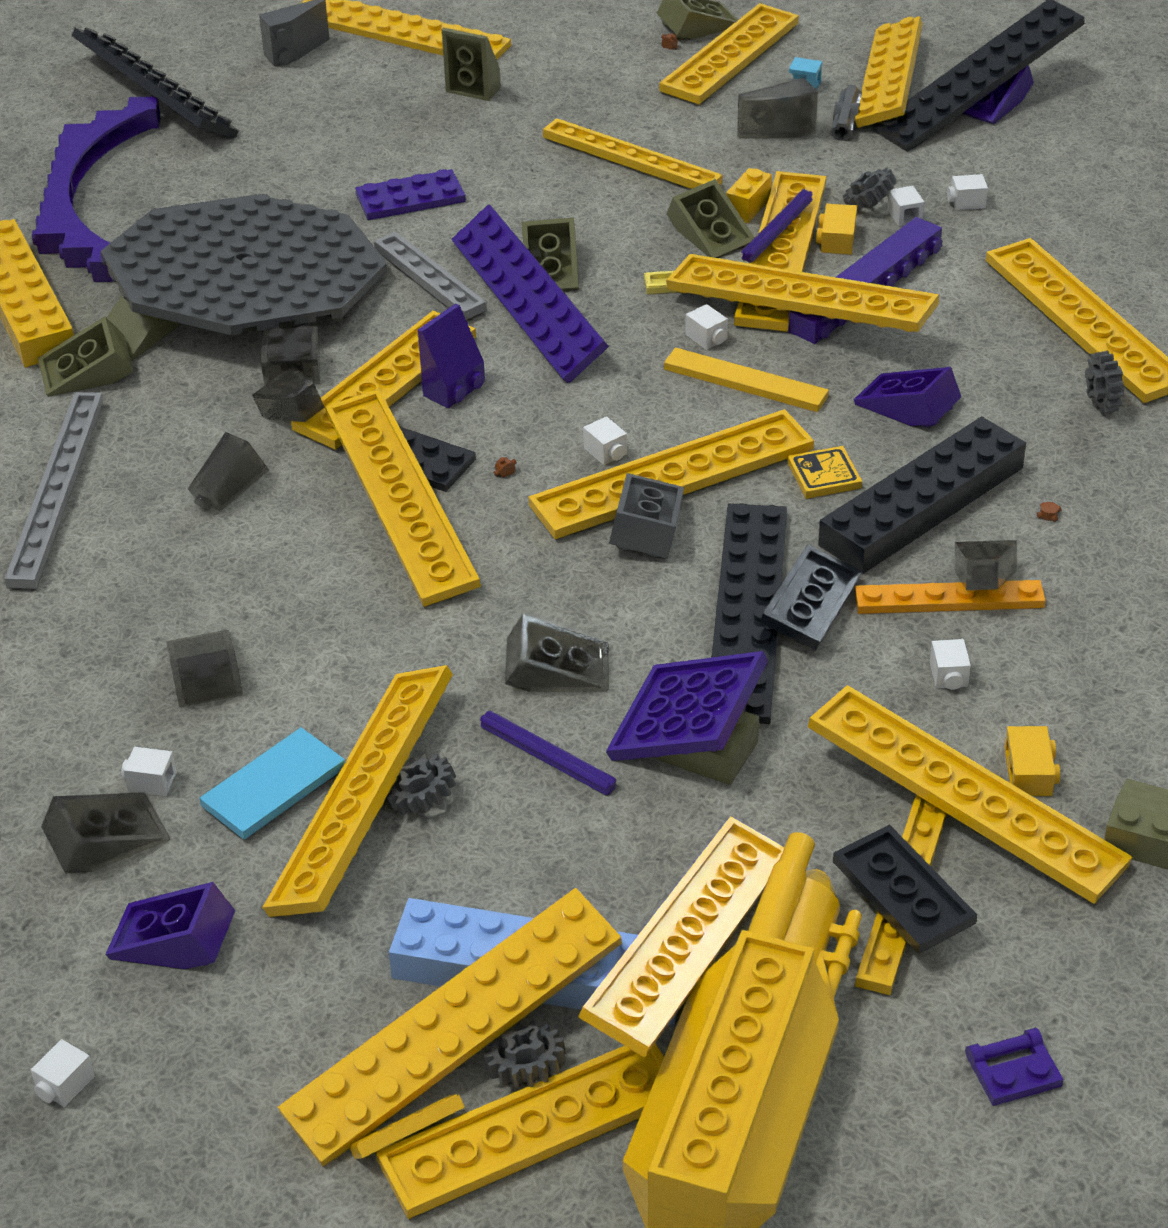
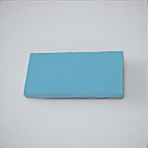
M300 727L199 798L200 805L245 840L339 773L345 763V759Z

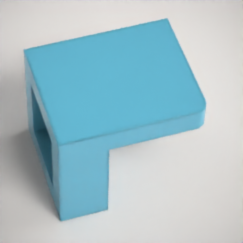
M795 57L789 67V73L793 74V79L807 81L806 91L816 92L822 81L823 61Z

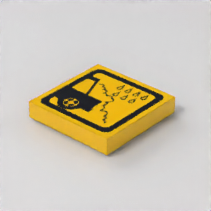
M843 446L788 456L787 463L806 499L862 489V480Z

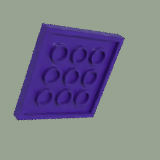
M759 651L653 665L606 750L611 761L723 750L768 662L764 652Z

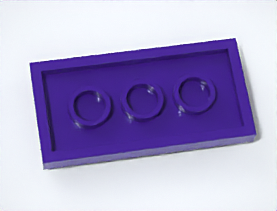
M441 169L433 173L415 174L412 177L393 178L385 182L367 183L363 186L355 187L356 196L367 221L466 202L465 194L452 169Z

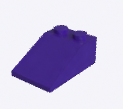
M1029 65L962 114L995 124L1023 101L1034 84Z
M455 303L418 329L423 396L447 409L455 403L461 402L466 395L482 387L485 382L484 360L460 305Z
M952 367L881 373L853 400L857 406L904 424L931 427L936 425L939 419L953 408V405L961 398V394Z
M214 882L128 903L105 955L111 960L179 969H189L215 963L236 910Z

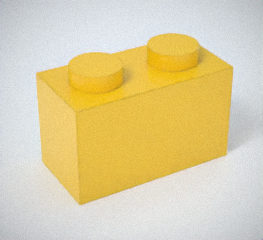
M748 168L726 192L727 197L745 223L749 224L767 204L771 192L772 174L762 172L760 169Z
M826 203L825 214L820 213L816 237V244H821V253L852 255L857 205Z
M1007 726L1004 750L1009 782L1031 796H1052L1054 784L1060 783V766L1053 762L1056 757L1055 740L1049 739L1048 727Z

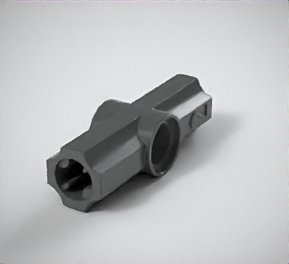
M848 85L847 88L843 89L840 93L839 102H835L831 136L836 140L846 141L852 138L856 125L854 119L855 115H858L859 102L862 91L855 85Z

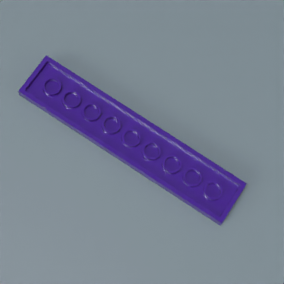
M490 204L481 210L451 239L567 383L572 382L609 347Z

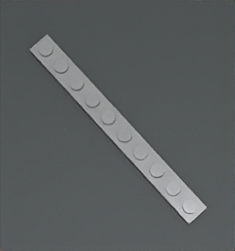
M74 392L6 573L5 583L7 588L37 589L104 402L102 393Z

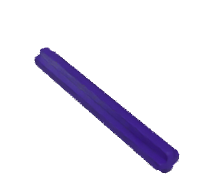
M802 189L741 251L743 255L741 257L742 260L752 263L813 201L811 197L813 193Z
M491 710L486 711L481 716L480 726L604 795H610L615 790L617 780L613 776Z

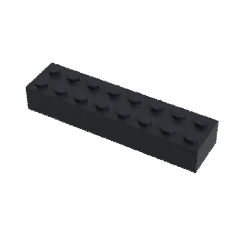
M981 416L820 519L818 546L842 562L862 571L863 575L1023 469L1026 442Z

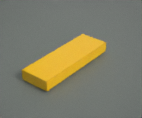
M449 1095L353 1142L349 1146L350 1151L355 1159L364 1158L465 1108L460 1095Z

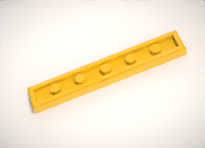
M676 347L664 361V370L818 412L829 397V389Z

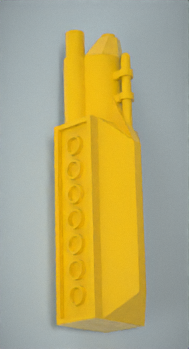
M794 832L788 836L780 860L773 865L749 930L741 931L736 945L703 973L687 998L623 1158V1172L645 1228H759L776 1213L838 1031L839 1018L834 997L842 975L848 971L850 965L848 956L851 948L855 947L860 936L858 927L862 919L860 911L854 909L848 913L844 925L836 924L840 913V905L829 876L818 869L806 871L815 847L814 840L807 834ZM831 937L836 938L838 942L833 953L826 951Z

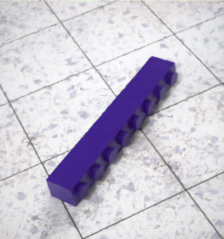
M915 217L836 276V278L893 287L895 282L902 277H907L917 265H922L929 256L940 251L943 243L941 239L942 227ZM789 311L788 332L816 344L822 338H827L839 325L843 326L847 320L829 319L826 316Z

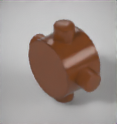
M662 34V47L676 50L678 48L676 35Z
M507 457L500 458L495 464L494 475L496 477L498 475L506 477L513 474L516 469V460L512 459L510 461Z
M1042 502L1037 517L1056 522L1058 520V512H1061L1062 509L1054 502Z

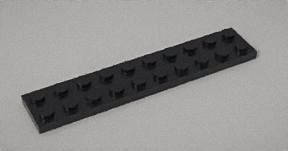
M1046 0L907 100L904 115L875 123L873 125L874 132L906 152L914 149L1085 24L1084 16L1055 0Z
M87 27L84 30L74 28L71 35L73 38L198 128L230 138L237 136L239 130L231 125L232 121L218 115L216 109L204 106L205 101L194 96L191 97L192 92L178 87V82L165 78V73L153 69L154 65L140 60V55L128 51L129 48L116 42V38L103 33V36H99L98 32Z
M728 503L711 658L759 651L764 652L768 662L743 711L759 716V724L770 725L778 631L759 621L782 583L787 506Z

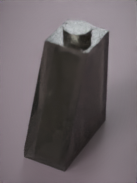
M290 367L252 394L261 416L268 420L306 422L325 408L315 384L296 367Z
M225 432L188 487V490L194 496V503L206 511L213 508L221 512L267 473L269 469L248 441Z
M1017 540L955 542V573L966 590L999 589L1017 571Z

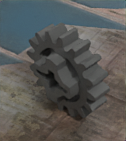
M884 168L882 171L878 169L873 173L867 171L850 184L851 188L846 189V193L842 197L846 205H857L859 210L865 206L871 208L888 196L889 190L894 189L893 185L897 181L891 169Z
M1102 351L1090 354L1091 359L1087 360L1089 368H1086L1085 371L1087 395L1089 399L1092 398L1091 401L1093 403H1096L1095 407L1100 409L1101 414L1118 411V406H1122L1120 397H1124L1125 391L1122 380L1123 371L1118 366V361H1114L1113 353L1109 354V351Z
M423 754L418 760L411 757L409 764L403 765L386 799L392 810H399L402 815L406 814L409 810L412 811L413 815H416L421 808L429 811L431 804L440 805L442 804L441 798L443 796L451 795L449 788L456 786L454 780L456 774L446 757L440 759L438 754H434L430 759H428L426 754Z
M531 1021L528 1026L523 1027L520 1022H517L514 1029L506 1030L502 1035L494 1039L492 1043L484 1047L486 1070H489L491 1079L499 1078L500 1085L503 1086L513 1081L514 1088H519L522 1082H527L529 1087H534V1080L537 1079L546 1083L548 1082V1073L558 1075L560 1073L559 1065H565L566 1051L564 1039L560 1038L558 1029L550 1031L549 1024L547 1023L536 1027L535 1021Z

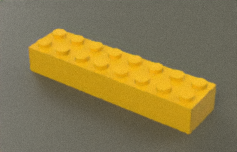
M15 219L0 221V319L24 367L39 364L38 358L74 336V333Z

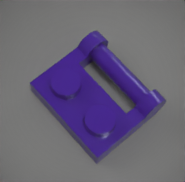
M1036 1027L1024 1030V1035L980 1046L977 1043L965 1048L966 1057L992 1106L1056 1089L1063 1085L1064 1079L1044 1046L1042 1035ZM1029 1049L1032 1055L989 1067L986 1063V1060Z

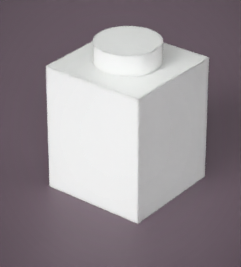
M983 174L952 176L951 187L947 188L948 202H953L955 210L986 208L988 187Z
M914 186L889 190L887 210L897 225L903 226L915 217L923 219L924 201Z
M706 304L686 314L685 335L707 350L727 340L728 319Z
M607 416L583 427L584 449L603 465L612 461H618L627 455V433Z
M964 639L932 641L930 666L936 689L948 688L955 690L960 687H968L971 665Z
M134 747L129 759L124 760L121 770L122 778L126 780L128 792L167 796L176 775L172 751Z
M62 1039L31 1069L35 1084L34 1091L38 1097L46 1103L54 1101L63 1107L95 1077L90 1056Z

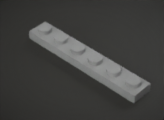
M397 232L374 241L375 248L381 255L448 308L455 303L460 305L466 320L487 311L485 300Z

